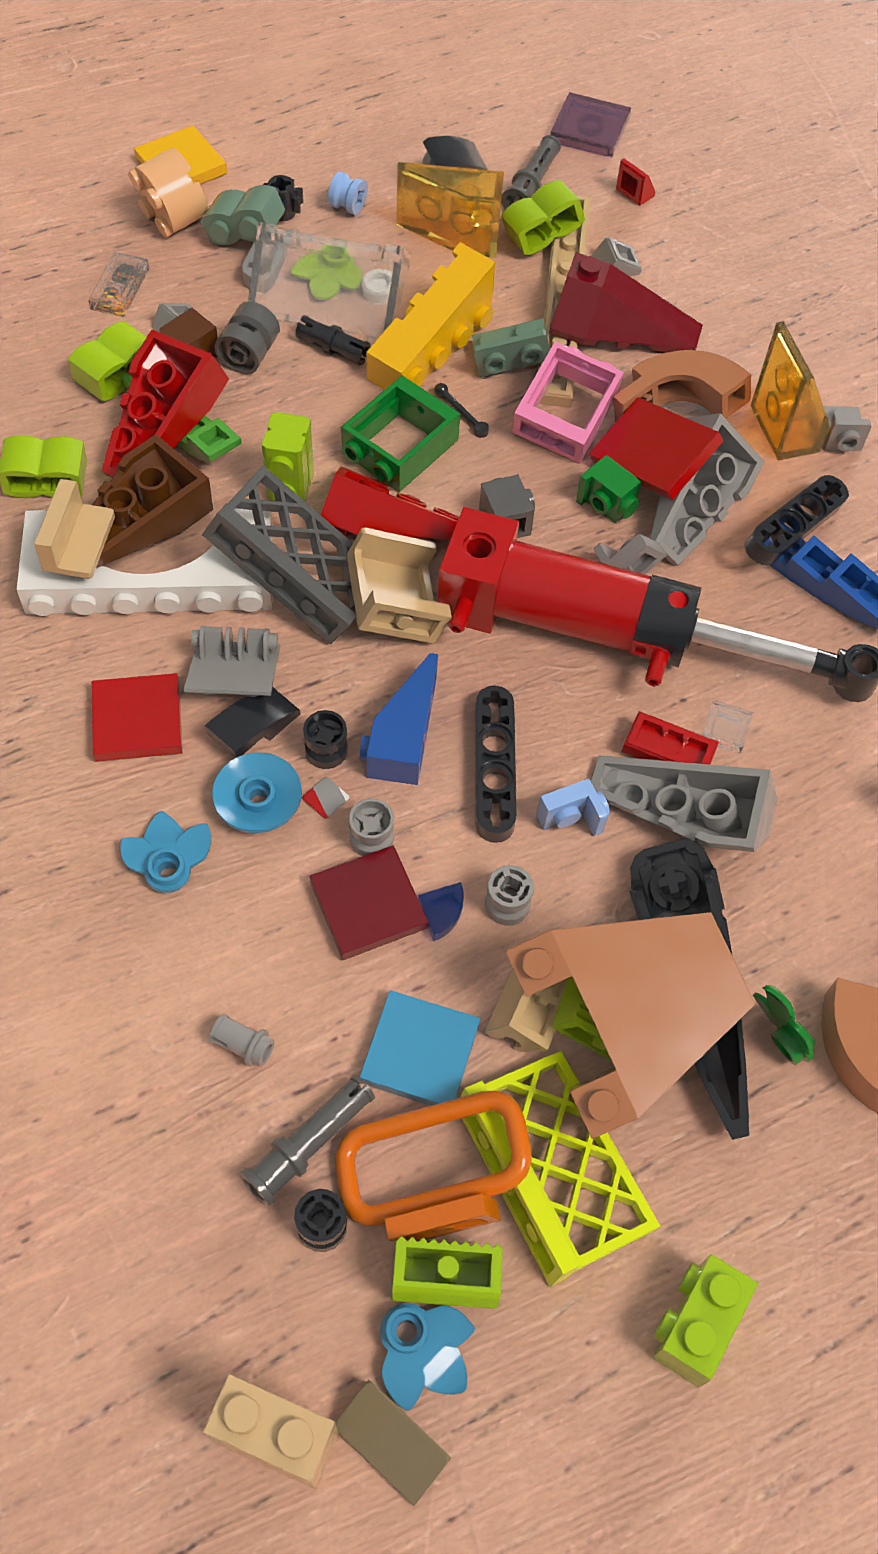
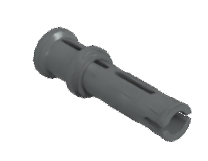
M553 135L544 136L526 167L515 173L511 181L512 186L505 189L501 197L504 209L513 204L517 196L520 197L519 200L531 198L542 187L541 180L561 149L560 141ZM528 181L529 184L525 189L523 186Z
M353 1075L347 1084L288 1138L284 1136L281 1138L277 1137L271 1143L272 1149L251 1169L244 1167L238 1173L246 1187L263 1205L269 1207L275 1202L274 1195L295 1175L301 1177L307 1171L306 1168L309 1166L307 1160L360 1110L375 1099V1095L367 1084L361 1088L360 1084L363 1080L360 1077Z

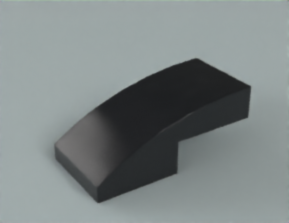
M456 136L428 137L423 141L437 171L451 179H454L463 171L477 179L488 172L474 142Z
M272 687L271 696H245L218 714L205 725L207 734L234 758L244 755L264 736L271 741L301 713L300 709Z

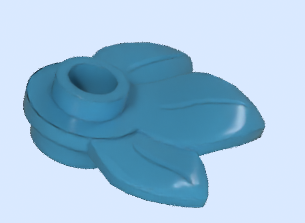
M160 811L148 825L144 838L128 837L121 839V857L130 870L145 875L148 885L155 891L161 893L175 892L186 885L191 875V868L206 859L211 847V832L206 823L195 825L183 832V829L172 817ZM167 868L176 870L171 876H160L161 872Z
M403 1303L390 1309L384 1316L380 1335L382 1344L388 1353L382 1367V1378L391 1398L402 1409L410 1411L418 1401L424 1387L444 1395H455L465 1392L467 1388L466 1366L457 1347L470 1338L475 1331V1327L459 1310L443 1305L425 1311L415 1304ZM402 1323L414 1325L417 1330L415 1339L411 1342L401 1341L396 1333L399 1325Z

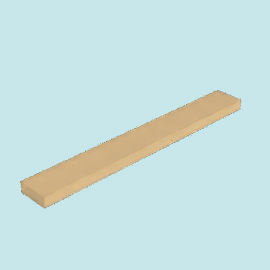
M576 195L580 199L585 221L572 233L562 237H555L552 241L543 319L549 349H551L555 341L565 346L577 348L578 343L549 334V330L576 252L586 255L591 197ZM539 363L538 370L540 369L542 363ZM555 374L539 404L571 408L574 381Z

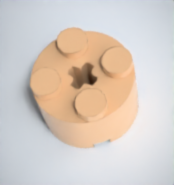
M175 148L164 151L128 171L130 181L142 196V198L138 199L141 211L147 219L155 218V223L165 238L199 220L208 210L207 200L199 181L193 183L187 173L192 170L190 165Z

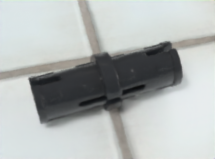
M303 315L300 318L301 322H304L305 325L298 322L295 331L298 339H303L322 347L323 352L328 355L336 353L359 365L365 363V359L361 355L367 358V351L370 349L369 342L344 333L340 326H328L311 319L307 315Z

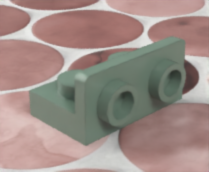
M543 318L472 335L473 352L480 378L543 363L550 351Z

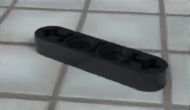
M831 475L821 476L754 529L745 541L744 548L748 556L756 563L762 565H770L776 562L840 509L849 497L847 486L837 477ZM827 494V495L830 496V497H828V498L826 499V501H825V500L821 497V495L824 496V495ZM801 505L810 509L815 516L806 513ZM780 522L789 525L794 530V533L784 529ZM770 538L774 543L766 546L764 543Z
M494 685L488 686L479 692L475 706V825L481 838L488 842L498 843L507 840L513 834L517 816L515 711L513 695L509 690ZM490 702L498 703V722H491ZM490 736H497L504 739L507 746L501 751L494 752L488 750L483 745V741ZM496 773L504 776L508 784L502 789L494 790L487 787L483 779L489 774ZM492 803H500L499 818L502 821L500 827L492 826V821L490 820Z

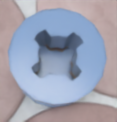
M341 171L337 172L331 181L328 191L329 205L337 209L345 207L348 213L353 215L359 214L367 198V181L360 178L352 180L348 174Z

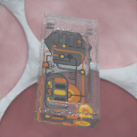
M114 252L88 299L90 310L125 317L150 269L148 259Z

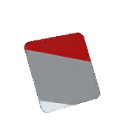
M324 777L303 796V800L323 818H328L349 799V795L328 777Z

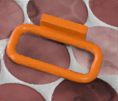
M497 1090L467 1095L363 1124L349 1131L341 1140L336 1152L335 1169L340 1198L344 1203L346 1213L355 1222L365 1226L385 1224L387 1238L393 1242H396L401 1236L406 1241L414 1237L419 1242L423 1237L425 1240L498 1222L501 1221L498 1202L492 1196L505 1193L517 1187L524 1180L532 1163L531 1145L524 1115L519 1104L510 1095ZM487 1111L498 1112L503 1117L511 1149V1160L504 1170L377 1205H368L362 1200L355 1166V1157L361 1147Z

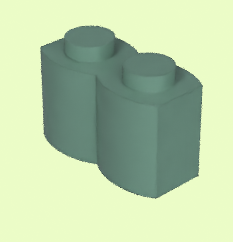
M258 185L248 189L246 192L226 190L216 196L201 219V223L210 242L213 244L230 245L240 239L261 241L271 235L285 208L277 189L272 186Z

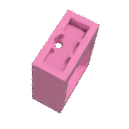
M555 341L514 413L512 433L580 464L613 404V396L619 392L624 372L616 369L608 362L598 361L582 354L580 350L573 346H565ZM555 374H559L603 394L585 429L537 408Z

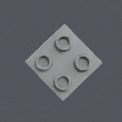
M201 626L200 630H192L191 643L195 650L185 682L184 692L201 693L204 695L241 694L248 697L259 695L271 696L280 651L278 633H270L269 628H248L246 643L244 627H239L237 642H233L232 627H226L225 642H223L222 627Z

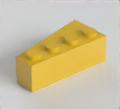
M460 242L452 251L455 259L447 268L440 265L433 273L432 279L435 282L424 295L417 292L409 301L404 319L401 320L396 317L367 351V380L385 390L403 375L420 387L424 379L435 369H440L445 364L447 358L458 348H463L475 332L480 328H485L493 316L492 297L495 262Z

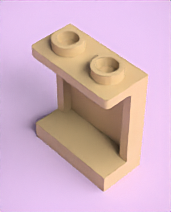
M362 528L347 553L358 630L435 643L452 616L448 604L438 603L434 600L428 569L429 562L437 551L434 542L370 528Z

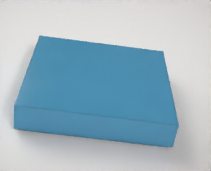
M390 990L360 1074V1078L363 1080L361 1084H367L370 1087L430 1106L456 1099L481 1018Z

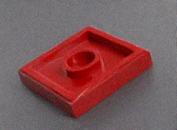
M177 673L92 681V741L95 762L183 754L180 688Z

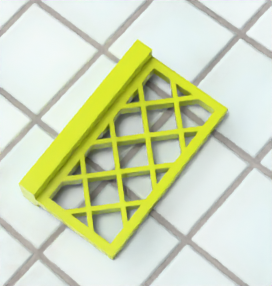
M562 1051L549 1055L486 1084L480 1081L464 1089L460 1096L464 1097L482 1091L497 1090L501 1092L505 1089L525 1096L521 1111L525 1118L527 1131L549 1139L544 1160L541 1161L531 1157L532 1163L524 1180L517 1187L501 1193L549 1287L564 1281L571 1274L649 1235L660 1227L608 1132L594 1138L598 1146L592 1144L593 1139H591L588 1130L585 1141L559 1132L565 1111L581 1117L570 1093V1090L579 1081ZM555 1068L564 1084L561 1098L535 1088L539 1074ZM530 1079L529 1086L521 1083ZM569 1095H570V1097H571V1099H572L573 1102L568 1101ZM532 1099L558 1108L552 1129L526 1119ZM487 1111L462 1118L490 1174L504 1170L510 1163L511 1149L503 1117L498 1112ZM556 1142L582 1152L577 1173L550 1164ZM589 1155L607 1161L613 1172L609 1186L584 1177ZM534 1170L540 1172L539 1178L536 1176ZM547 1175L573 1184L568 1207L549 1200L544 1190ZM618 1184L621 1186L623 1191L617 1189ZM581 1187L606 1196L601 1219L575 1210ZM614 1200L632 1206L641 1225L627 1230L609 1223ZM558 1215L565 1217L563 1224ZM572 1220L598 1230L594 1249L580 1256L569 1237ZM606 1233L615 1236V1238L604 1243Z

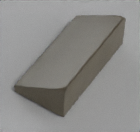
M370 1380L364 1384L335 1423L338 1433L413 1506L416 1505L451 1459L434 1440Z

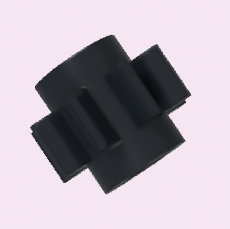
M277 175L272 177L268 183H263V185L275 187L283 203L285 211L279 221L291 220L296 213H301L300 204L304 203L303 188H295L294 179L285 175Z

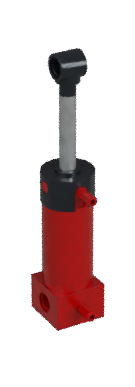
M463 507L439 569L437 602L450 606L452 618L448 622V626L451 631L461 633L466 627L491 634L496 618L501 617L630 652V655L650 660L645 676V682L650 686L661 685L666 665L679 668L684 649L689 648L691 641L829 678L828 685H832L838 695L850 702L866 701L872 696L878 685V649L869 644H857L848 650L839 648L837 654L700 618L698 617L700 609L697 608L702 587L653 574L649 576L517 541L519 521Z

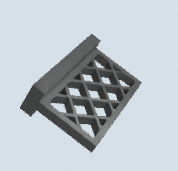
M263 465L230 502L222 507L202 533V536L331 645L356 618L347 553L353 543ZM260 482L274 493L275 501L260 500L257 488ZM235 509L252 510L255 525L250 524ZM263 511L278 512L281 527L266 526ZM289 513L298 514L306 522L307 529L292 528ZM268 536L284 537L287 552H283L269 540ZM295 538L310 539L313 554L298 553ZM320 540L332 543L337 549L338 556L324 555ZM301 564L316 565L319 580L314 579L301 567ZM327 566H341L344 581H330ZM333 591L347 592L350 608L335 597Z

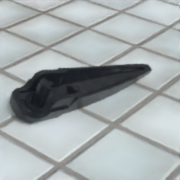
M681 839L643 849L638 853L630 867L631 890L629 891L638 920L711 912L732 954L727 920L722 914V910L725 907L717 871L709 860L704 848L695 841ZM741 1018L695 1063L699 1076L732 1140L749 1136L747 1072Z

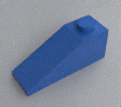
M429 653L374 718L371 735L363 734L359 760L366 761L367 778L418 785L437 680L438 654Z

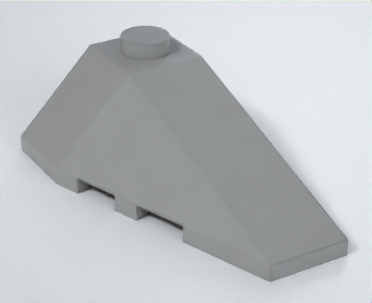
M721 413L688 418L718 431L724 441L673 500L662 495L659 498L650 539L660 543L667 554L665 558L673 566L679 565L704 540L706 531L715 522L722 521L728 515L727 509L735 501L742 500L749 493L764 463V460Z
M599 755L591 780L595 791L602 792L608 804L710 848L756 852L769 837L777 802L771 770Z

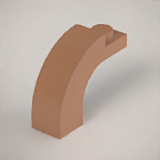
M698 350L673 351L648 358L632 367L633 382L630 385L624 386L613 396L615 422L637 397L657 406L675 401L693 402L703 406L712 414L721 413L725 418H728L751 401V373L734 361L715 353Z
M837 977L824 997L821 1021L824 1047L834 1071L845 1087L861 1103L878 1114V988Z

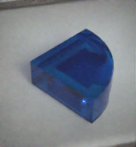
M461 882L418 895V900L429 922L428 929L433 942L447 935L456 926L461 917L464 901V891Z

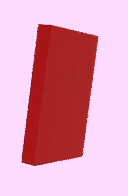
M637 397L590 451L589 456L593 462L597 463L607 455L641 480L642 486L673 500L724 440L716 430Z

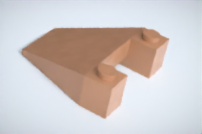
M711 912L553 929L506 950V954L526 997L573 977L613 1062V1068L574 1085L570 1090L591 1139L640 1118L756 1004Z

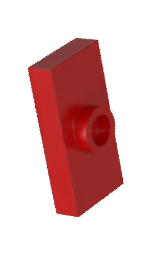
M638 711L623 745L622 752L639 759L710 765L719 742Z

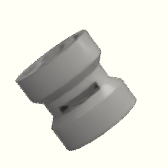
M373 798L364 799L355 804L349 814L350 843L355 852L365 856L392 846L394 840V814L391 807L386 802Z
M514 865L502 866L491 874L487 886L485 906L489 917L496 923L505 926L515 925L526 918L534 892V884L530 874L523 868Z

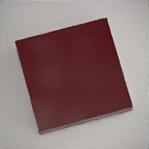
M394 845L309 876L310 884L342 961L428 929L429 922Z

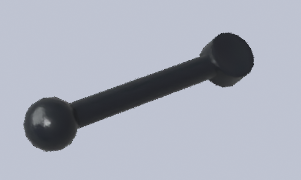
M438 383L434 388L435 395L440 398L443 397L474 427V435L476 437H486L489 433V425L483 421L478 422L448 392L446 384Z

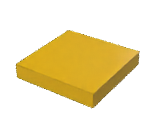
M194 125L134 148L135 157L140 164L164 151L175 148L190 165L192 170L187 173L193 183L199 181L202 184L227 173L226 162Z

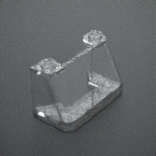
M258 222L248 302L252 301L265 306L276 316L278 322L283 321L294 324L300 322L305 325L304 322H301L300 318L303 315H307L311 319L325 325L340 326L343 332L364 335L363 341L373 345L393 320L398 317L409 270L411 252L404 246L386 243L383 248L377 243L370 242L368 244L308 234L299 230L282 229L274 224Z

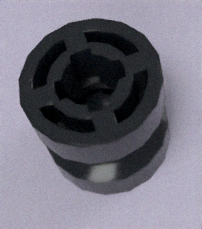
M322 710L311 714L305 720L303 726L306 758L312 765L321 769H332L341 765L348 753L346 722L341 715L334 711Z
M316 1189L307 1192L299 1200L295 1208L294 1220L299 1238L307 1248L315 1252H327L335 1249L343 1241L347 1233L346 1209L343 1201L336 1193L328 1189Z

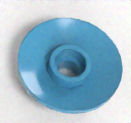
M260 752L241 755L228 762L216 776L212 789L213 803L220 818L232 828L247 833H264L281 827L294 816L302 797L301 781L295 769L286 760L276 755ZM256 796L266 798L265 801L260 803L251 802Z

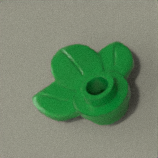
M772 985L763 987L767 998L755 992L753 994L754 999L766 1017L777 1027V1030L771 1034V1038L782 1054L795 1066L802 1060L806 1062L811 1061L814 1058L813 1046L815 1041L800 1022L795 1021V1012L788 998Z

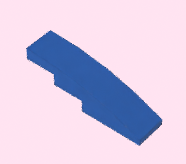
M780 522L781 526L784 529H786L788 532L794 533V531L791 530L786 524ZM813 535L807 542L804 540L800 541L776 562L770 564L780 574L817 599L847 616L878 630V575L852 553L845 560H842ZM769 538L764 544L768 546L774 542Z

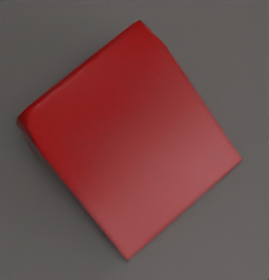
M625 158L620 160L616 189L641 206L653 198L656 193L650 177Z

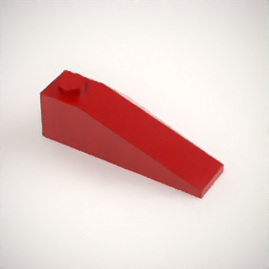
M151 329L131 362L129 374L132 376L128 393L122 394L120 406L123 408L120 422L112 430L101 470L106 476L113 478L119 470L118 463L121 459L155 434L174 448L211 410L229 380L212 354Z

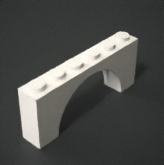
M235 509L250 524L255 525L252 510ZM47 510L25 511L16 589L25 614L48 616L51 614L70 613L90 615L93 613L132 614L135 612L174 613L177 611L212 613L221 610L254 612L272 609L273 595L214 545L196 560L179 568L160 573L132 574L100 566L95 569L93 577L87 579L42 571L34 543ZM263 511L266 526H272L271 512ZM268 536L269 540L273 542V537Z

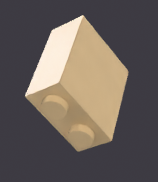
M230 1374L225 1381L203 1431L216 1444L314 1489H317L339 1434L334 1421Z

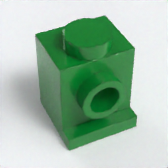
M606 455L580 476L576 502L581 506L588 502L596 512L605 515L616 524L622 518H629L638 508L640 502L638 495L642 481Z

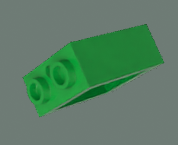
M402 375L341 426L342 453L350 462L359 464L372 473L379 482L388 484L396 491L401 492L459 440L460 413ZM398 415L428 434L400 460L370 441Z

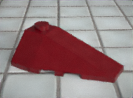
M576 252L553 317L549 334L582 345L595 346L597 341L616 342L617 348L628 349L630 343L647 345L652 351L673 352L696 350L703 324L612 264Z

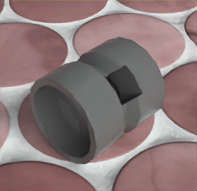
M251 301L240 304L214 345L219 360L234 372L241 374L254 373L280 332V324L276 316L259 303Z

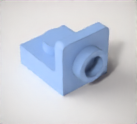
M588 778L540 796L536 817L542 829L546 830L554 826L558 828L568 827L576 823L583 816L593 836L603 833L610 811L605 796L602 792L595 791Z

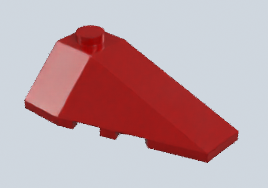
M342 466L335 473L321 516L345 537L348 536L349 532L358 535L362 528H370L406 537L451 539L459 516L436 507L433 511L426 509V503L409 494L397 493L396 497L390 495L387 484Z

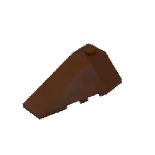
M156 434L127 453L118 463L119 470L109 483L104 481L97 490L99 496L92 505L113 509L115 518L96 568L179 534L213 511L209 478Z

